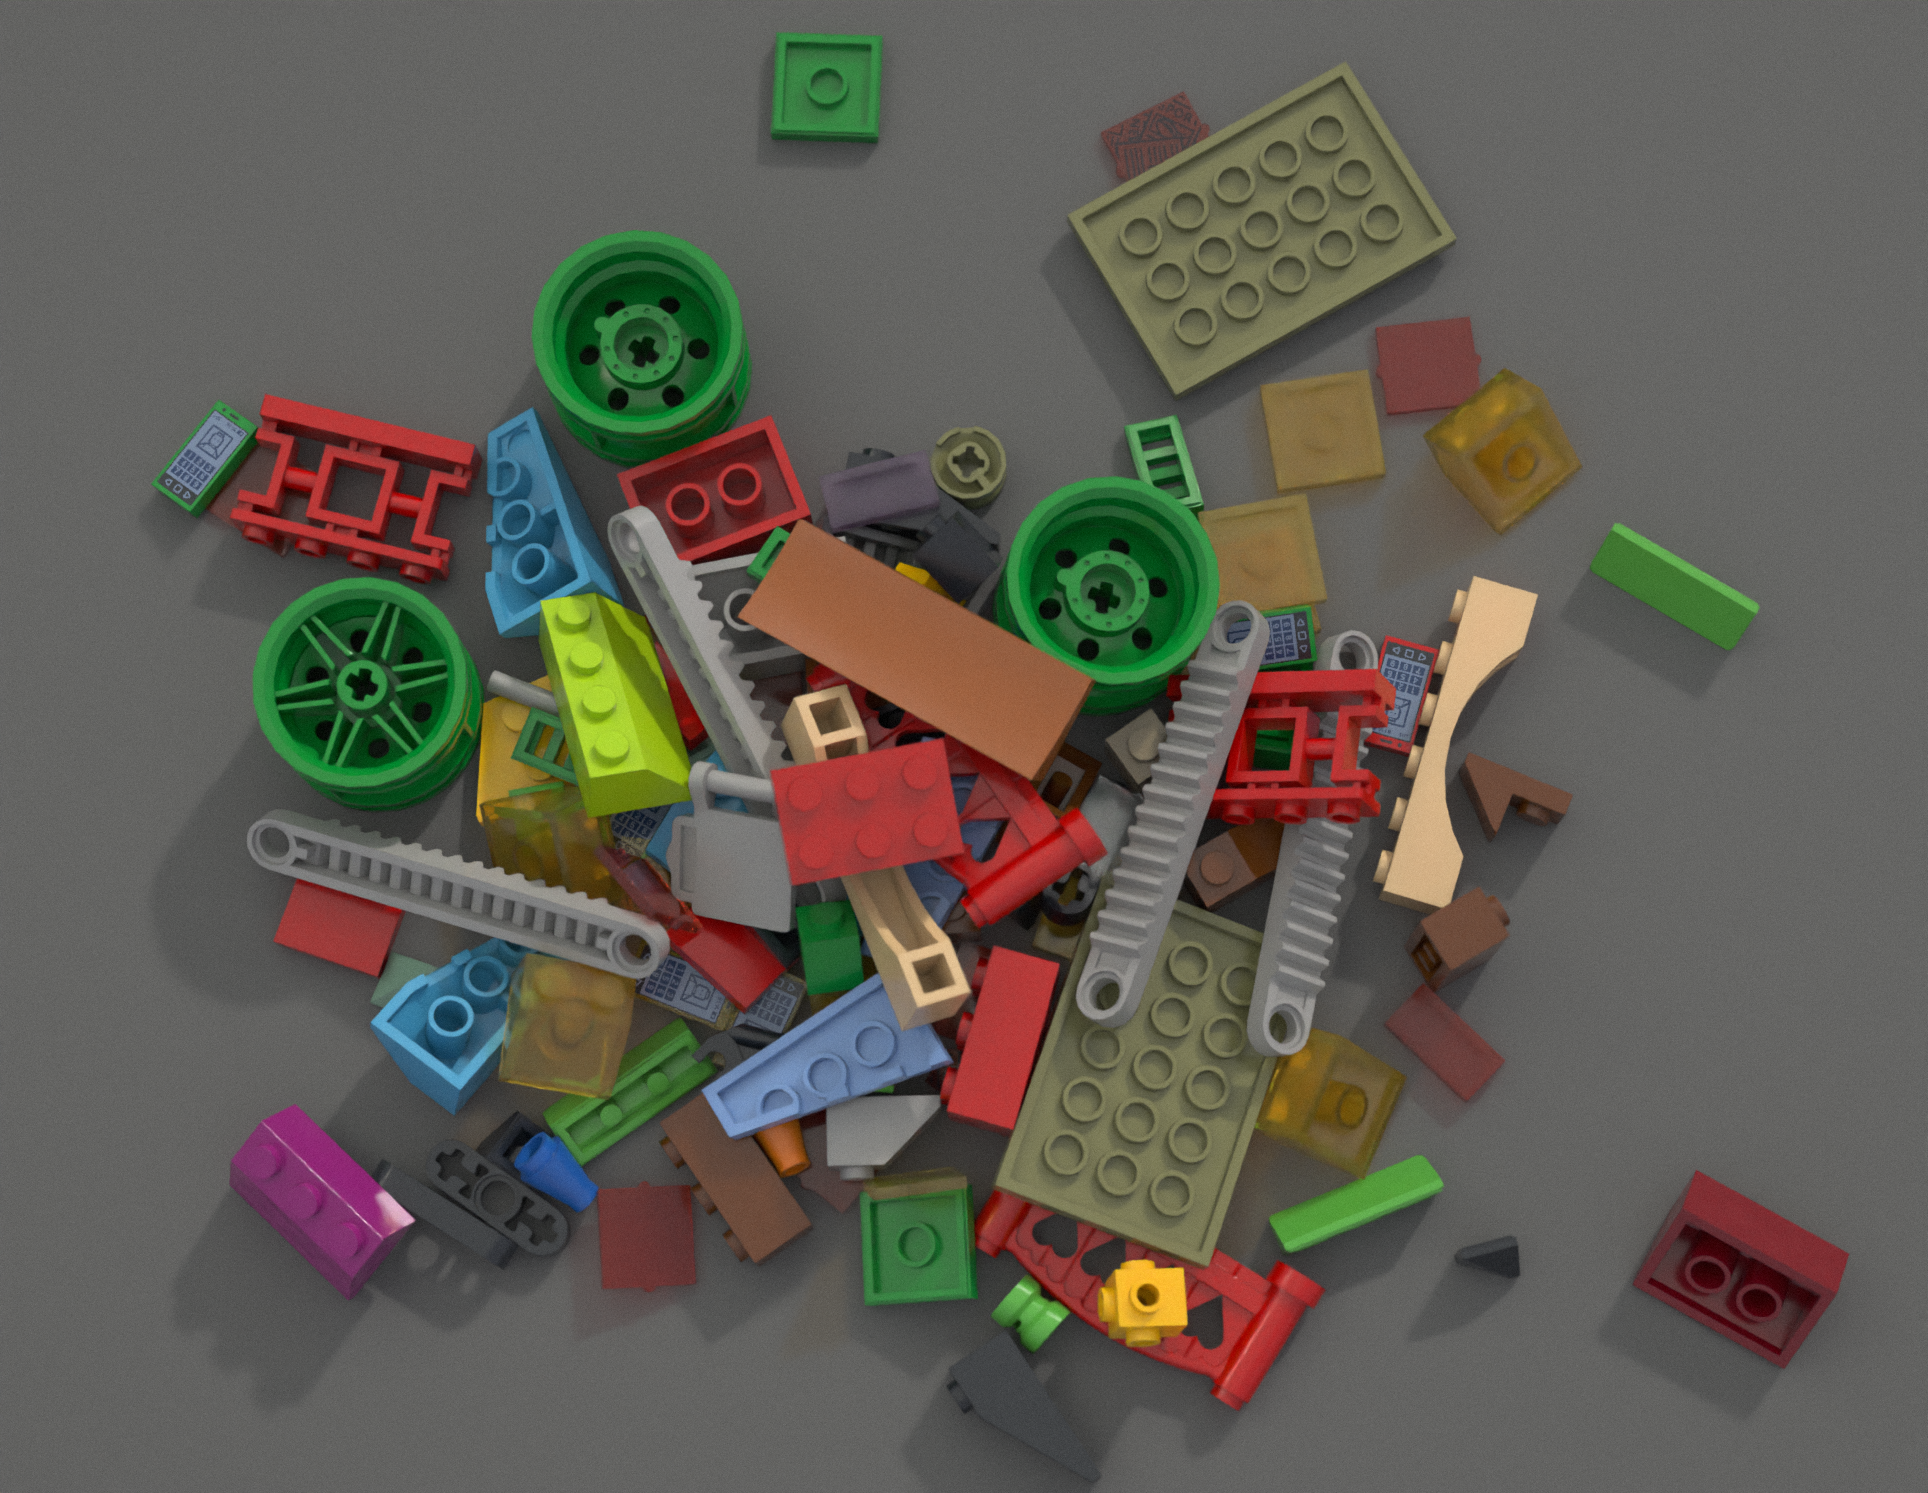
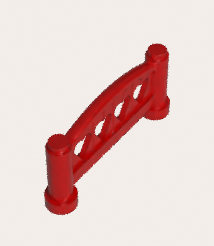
M821 663L813 667L812 670L814 672L805 678L813 692L844 684L847 685L867 734L869 752L897 747L899 738L908 733L943 732L905 711L897 727L892 729L882 727L879 724V711L871 710L866 705L867 697L871 691ZM946 733L943 741L950 777L978 776L964 810L958 816L960 829L969 822L1010 820L995 856L990 861L981 863L974 860L972 857L973 846L962 842L963 854L932 859L967 889L968 895L959 901L978 929L987 923L992 926L1085 862L1088 867H1091L1108 855L1100 838L1077 807L1056 820L1026 777Z
M993 1190L974 1221L975 1246L995 1259L1001 1250L1013 1254L1022 1267L1054 1299L1059 1301L1080 1320L1109 1338L1108 1322H1101L1098 1315V1291L1100 1287H1105L1101 1280V1275L1091 1276L1082 1270L1081 1259L1086 1252L1118 1237L1077 1222V1251L1069 1258H1061L1055 1254L1052 1244L1040 1245L1033 1238L1034 1226L1039 1221L1056 1213ZM1125 1240L1126 1262L1150 1260L1155 1262V1269L1166 1268L1173 1264L1174 1268L1184 1269L1187 1311L1222 1295L1223 1341L1215 1349H1206L1199 1343L1197 1335L1188 1337L1182 1333L1177 1337H1160V1344L1148 1347L1127 1346L1126 1338L1112 1340L1153 1360L1209 1377L1215 1383L1210 1394L1239 1411L1244 1402L1249 1404L1306 1308L1315 1309L1326 1290L1279 1260L1275 1262L1266 1279L1216 1248H1214L1209 1266L1202 1270Z

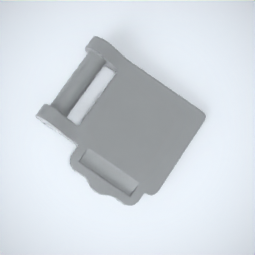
M697 761L689 775V790L694 805V814L687 813L673 820L672 841L665 855L671 871V892L673 896L678 900L692 903L693 912L699 916L783 933L792 930L795 927L796 885L792 886L789 883L778 819L714 807L716 793L772 803L776 813L770 780L719 771L715 763Z

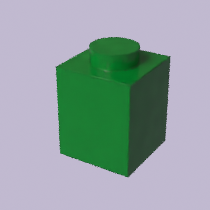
M850 900L821 902L815 905L795 907L801 959L808 996L854 989L862 984L864 978L860 941L855 913Z

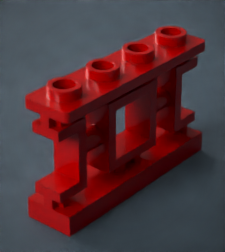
M265 394L259 413L263 423L261 428H258L255 438L261 447L277 450L279 453L266 495L239 490L237 497L238 507L232 508L229 519L239 531H242L241 537L249 542L263 546H273L275 540L295 544L294 551L317 559H325L327 552L347 557V564L365 571L378 572L380 565L400 570V577L419 584L430 585L432 578L447 581L450 573L448 564L450 558H453L455 547L451 540L431 536L443 491L470 497L472 479L478 478L483 460L476 445ZM295 436L328 443L325 446L318 473L294 467L301 446ZM398 461L435 469L430 472L423 498L399 493L405 470ZM339 466L384 476L371 521L326 510ZM288 488L310 493L311 498L305 517L310 524L324 527L325 530L257 512L280 517ZM393 513L417 519L411 543L415 550L431 554L427 555L365 540L362 537L384 542Z
M1377 669L1257 672L1226 762H1228L1226 783L1233 789L1215 790L1205 819H1222L1235 825H1251L1255 823V818H1274L1281 823L1301 825L1307 822V818H1327L1332 822L1340 824H1356L1360 822V817H1379L1381 804L1374 797L1375 792H1380L1381 780L1369 769H1356L1361 728L1388 727L1389 717L1385 714V711L1394 710L1396 688ZM1190 674L1169 675L1166 696L1171 701H1181L1182 692L1180 684L1181 681L1188 680ZM1169 710L1168 721L1172 722L1175 714L1173 710ZM1314 712H1339L1335 738H1318L1320 718ZM1257 730H1294L1289 771H1252ZM1315 761H1332L1330 781L1336 787L1312 788Z

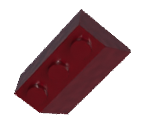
M1696 1170L1672 1206L1632 1285L1785 1369L1837 1295L1849 1253Z

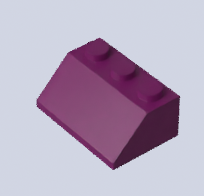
M296 1104L262 1120L231 1160L229 1185L348 1301L355 1297L416 1221Z

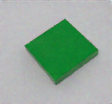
M776 32L771 123L772 140L879 143L883 36Z
M962 1183L860 1192L865 1306L978 1299L972 1184Z

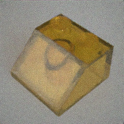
M1506 368L1502 369L1422 435L1443 474L1489 526L1500 535L1582 468L1542 389Z
M561 786L489 800L479 804L493 868H503L506 875L524 874L526 881L545 880V886L550 888L559 885L565 886L566 892L570 894L582 891L587 894V899L591 900L606 898L608 903L626 895L609 814L588 818L579 787Z
M526 953L511 977L498 1081L609 1100L631 1027L636 978L625 977L579 962Z
M1311 1027L1306 1045L1299 1052L1277 1057L1254 1129L1285 1147L1364 1180L1407 1076L1341 1035Z

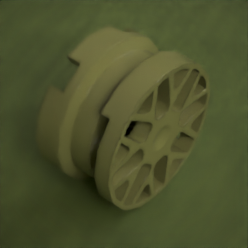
M975 425L974 428H959L958 426L949 430L936 442L933 454L930 457L932 483L951 498L957 500L959 504L960 501L964 502L962 506L967 510L980 509L992 503L1003 490L1007 479L1006 453L1000 440L989 430Z

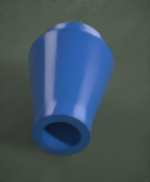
M545 1132L535 1135L524 1145L515 1159L514 1167L521 1172L520 1179L523 1182L565 1203L575 1212L584 1210L598 1193L599 1187L589 1179L565 1144L557 1136L551 1138Z

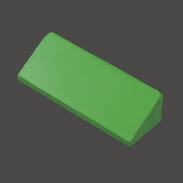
M1621 523L1614 524L1590 564V570L1596 575L1725 650L1730 651L1735 647L1760 608L1755 601Z
M677 1018L548 1107L543 1112V1116L554 1134L562 1140L582 1167L717 1073L718 1070L708 1056L700 1064L692 1058V1055L701 1046L682 1018Z
M1417 1155L1275 1213L1269 1217V1224L1282 1255L1286 1254L1287 1257L1436 1196L1443 1191L1444 1185L1428 1160L1422 1155Z

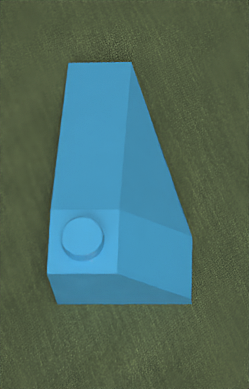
M531 407L488 433L487 493L493 496L492 525L486 526V543L492 546L491 572H486L485 591L499 635L504 638L539 635L541 600L595 592L624 606L610 561L539 412Z
M494 937L471 951L465 949L451 958L450 963L427 976L421 974L407 982L371 1021L370 1028L409 1082L455 1116L491 1075L577 962Z

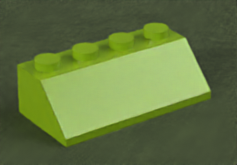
M595 592L541 600L539 645L587 817L692 801L689 790V775L692 768L647 618Z

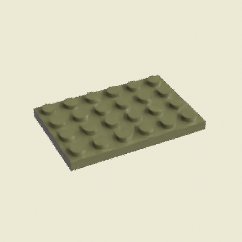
M1346 61L1067 215L1068 225L1175 401L1455 246L1457 240Z
M1104 871L1098 890L1081 928L1026 1090L1023 1094L1014 1131H1010L991 1188L1203 1270L1209 1266L1277 1057H1265L1257 1052L1250 1043L1247 1034V1019L1264 933L1176 899L1136 1012L1130 1020L1115 1028L1102 1027L1081 1012L1077 1005L1076 993L1092 948L1089 936L1091 932L1098 930V911L1106 909L1107 906L1105 892L1107 889L1113 888L1115 884L1112 873ZM1117 983L1107 984L1100 989L1096 998L1098 1010H1107L1116 1004L1120 994ZM1275 1012L1269 1021V1030L1274 1040L1282 1043L1287 1025L1284 1018Z

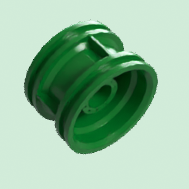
M625 231L605 235L581 246L559 264L545 283L533 317L531 338L535 361L563 426L582 447L604 461L632 469L732 429L740 418L750 393L752 361L738 298L727 275L708 254L686 240L662 232ZM667 298H672L680 303V308L676 313L669 314L659 308L660 303ZM619 301L625 304V308L619 310L612 317L605 314V309L610 303ZM705 344L710 348L708 356L704 359H695L690 355ZM587 348L598 354L599 359L592 365H584L580 362L582 351ZM649 352L655 353L657 361L654 364L646 361L644 367L638 366L636 358L639 355L647 358ZM669 389V391L683 396V403L677 407L666 405L663 401L664 392ZM628 394L629 402L624 409L617 411L609 406V404Z
M1118 476L1087 478L1063 486L1039 502L1022 522L996 582L992 604L993 624L1096 679L1079 714L1092 717L1120 715L1143 707L1166 692L1169 675H1180L1184 671L1193 653L1205 638L1216 614L1220 591L1217 557L1207 532L1193 513L1168 492L1144 481ZM1113 540L1125 542L1129 547V554L1125 555L1121 552L1110 550L1109 543ZM1063 550L1071 551L1074 565L1068 568L1059 566L1055 561V555ZM1159 579L1165 584L1167 593L1164 597L1157 598L1150 594V580ZM1096 596L1106 599L1105 608H1107L1105 614L1095 611L1096 602L1094 599ZM1043 605L1059 611L1060 615L1052 620L1044 619L1039 613V606ZM1132 635L1151 640V646L1146 650L1138 649L1132 642ZM1082 641H1092L1096 654L1094 660L1084 661L1079 657L1077 648Z
M363 577L340 579L316 587L293 601L272 623L259 647L252 676L253 703L261 729L275 751L293 767L294 771L321 796L345 808L378 813L401 811L425 803L450 787L468 767L480 744L485 690L477 665L443 612L422 594L398 582ZM364 631L369 634L361 652L354 651L351 646L352 636L356 632ZM418 649L422 652L423 662L404 665V655L409 650ZM313 668H323L328 672L329 679L308 683L307 676ZM371 680L378 690L374 696L366 694L364 701H362L355 691L359 685L367 688L368 682ZM422 703L431 705L432 715L427 721L423 723L414 721L413 717L417 705ZM324 722L334 723L329 741L320 740L316 735L318 726ZM384 741L389 743V751L384 757L374 758L370 756L369 747L372 743Z

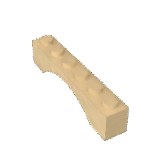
M1476 576L1473 577L1467 592L1457 589L1448 621L1457 623L1453 642L1442 641L1433 673L1443 675L1438 694L1427 693L1418 723L1428 727L1423 746L1412 745L1403 774L1404 777L1413 779L1408 798L1397 797L1388 829L1398 831L1392 852L1382 849L1375 870L1373 882L1383 884L1379 900L1430 915L1451 903L1464 856L1453 833L1446 804L1445 766L1450 738L1461 712L1473 694L1493 674L1517 659L1524 646L1538 594Z
M846 684L795 697L780 725L796 766L869 752L867 734ZM903 865L841 876L901 1030L905 1031L954 1016L971 991L950 939L936 925L923 906L909 881Z

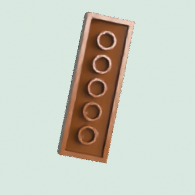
M798 519L770 570L737 616L1024 777L1035 781H1043L1096 682V679L802 519Z

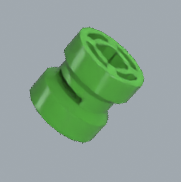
M1027 1274L1005 1297L990 1317L1002 1328H1011L1013 1326L1016 1329L1015 1332L1020 1335V1344L1033 1355L1066 1319L1070 1311L1059 1301H1049L1046 1297L1043 1298L1041 1296V1285Z

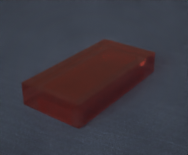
M1424 983L1383 1025L1465 1103L1506 1061Z

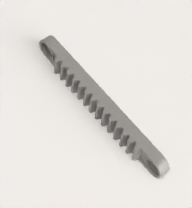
M639 505L612 516L608 522L607 529L612 550L727 772L770 780L769 771L796 766L794 761H786L781 757L782 752L786 748L785 742L772 740L770 736L776 727L774 721L761 719L760 714L765 708L764 702L752 700L749 696L755 685L753 681L741 680L739 674L745 665L742 661L730 659L729 653L734 647L733 642L720 640L718 634L724 627L722 621L709 619L708 613L713 608V604L711 601L699 599L697 594L703 587L701 581L689 580L687 574L693 567L692 563L678 559L660 522L648 508ZM741 798L750 814L777 819L774 804ZM841 877L796 885V903L799 907L815 905L821 902L846 900L847 897Z
M1243 600L1230 601L1216 610L1207 634L1200 645L1196 659L1189 660L1187 667L1190 676L1188 680L1181 681V701L1174 702L1172 706L1175 714L1174 720L1167 722L1165 726L1167 740L1166 742L1159 743L1157 748L1160 756L1159 762L1152 764L1150 767L1152 781L1150 784L1144 785L1142 789L1145 801L1142 805L1136 806L1137 823L1128 828L1129 845L1122 847L1120 850L1122 864L1121 867L1114 868L1113 870L1114 887L1106 890V909L1098 911L1097 914L1099 928L1097 931L1091 932L1089 936L1092 948L1077 987L1076 1000L1081 1012L1102 1027L1115 1028L1125 1024L1133 1017L1139 1006L1269 642L1270 628L1268 621L1252 604ZM1249 619L1251 629L1248 636L1241 642L1228 643L1227 632L1230 626L1238 620ZM1117 983L1120 994L1116 1004L1110 1009L1098 1010L1096 998L1100 989L1107 984Z
M1355 630L1328 637L1319 648L1314 671L1344 670L1339 660V652L1342 646H1347L1354 653L1356 669H1378V654L1375 645L1368 636ZM1314 712L1320 718L1318 738H1335L1339 712ZM1361 728L1356 769H1362L1359 767L1360 761L1368 755L1369 749L1364 747L1363 744L1364 740L1372 734V728ZM1315 761L1312 788L1336 787L1330 781L1332 761ZM1307 818L1305 824H1285L1247 1019V1034L1250 1043L1257 1052L1265 1057L1275 1058L1299 1052L1306 1045L1309 1037L1316 996L1325 987V981L1320 979V974L1329 965V960L1324 957V953L1333 944V939L1328 936V932L1337 922V917L1332 914V910L1341 901V896L1336 893L1337 887L1345 879V875L1340 872V867L1349 858V854L1344 851L1345 844L1353 836V833L1348 830V824L1332 822L1327 818ZM1275 1012L1284 1018L1287 1025V1035L1282 1043L1275 1041L1269 1030V1021Z
M276 809L257 820L249 828L247 834V847L251 856L259 865L269 870L625 977L641 979L651 975L667 959L670 951L669 937L658 921L645 915L608 905L606 898L587 899V894L582 891L570 894L566 892V887L562 885L550 888L545 886V880L526 881L524 874L521 873L506 875L501 867L486 869L483 868V862L480 861L465 863L460 855L442 856V850L440 849L425 851L422 850V846L419 843L401 844V838L399 837L381 838V832L379 831L361 832L359 825L340 826V820L338 819L323 821L290 810ZM269 827L278 828L287 836L289 840L288 852H280L272 847L267 838ZM628 935H638L648 942L651 948L649 959H639L629 952L626 946V937Z

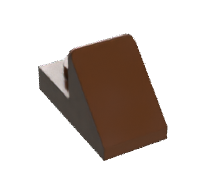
M1470 752L1467 754L1459 771L1461 780L1489 843L1496 836L1508 805L1518 808L1516 815L1529 823L1547 826L1550 821L1558 825L1565 816L1573 797L1571 793Z

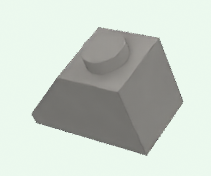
M940 1095L856 1097L828 1107L827 1166L829 1170L840 1171V1180L844 1181L873 1180L874 1170H887L941 1113Z

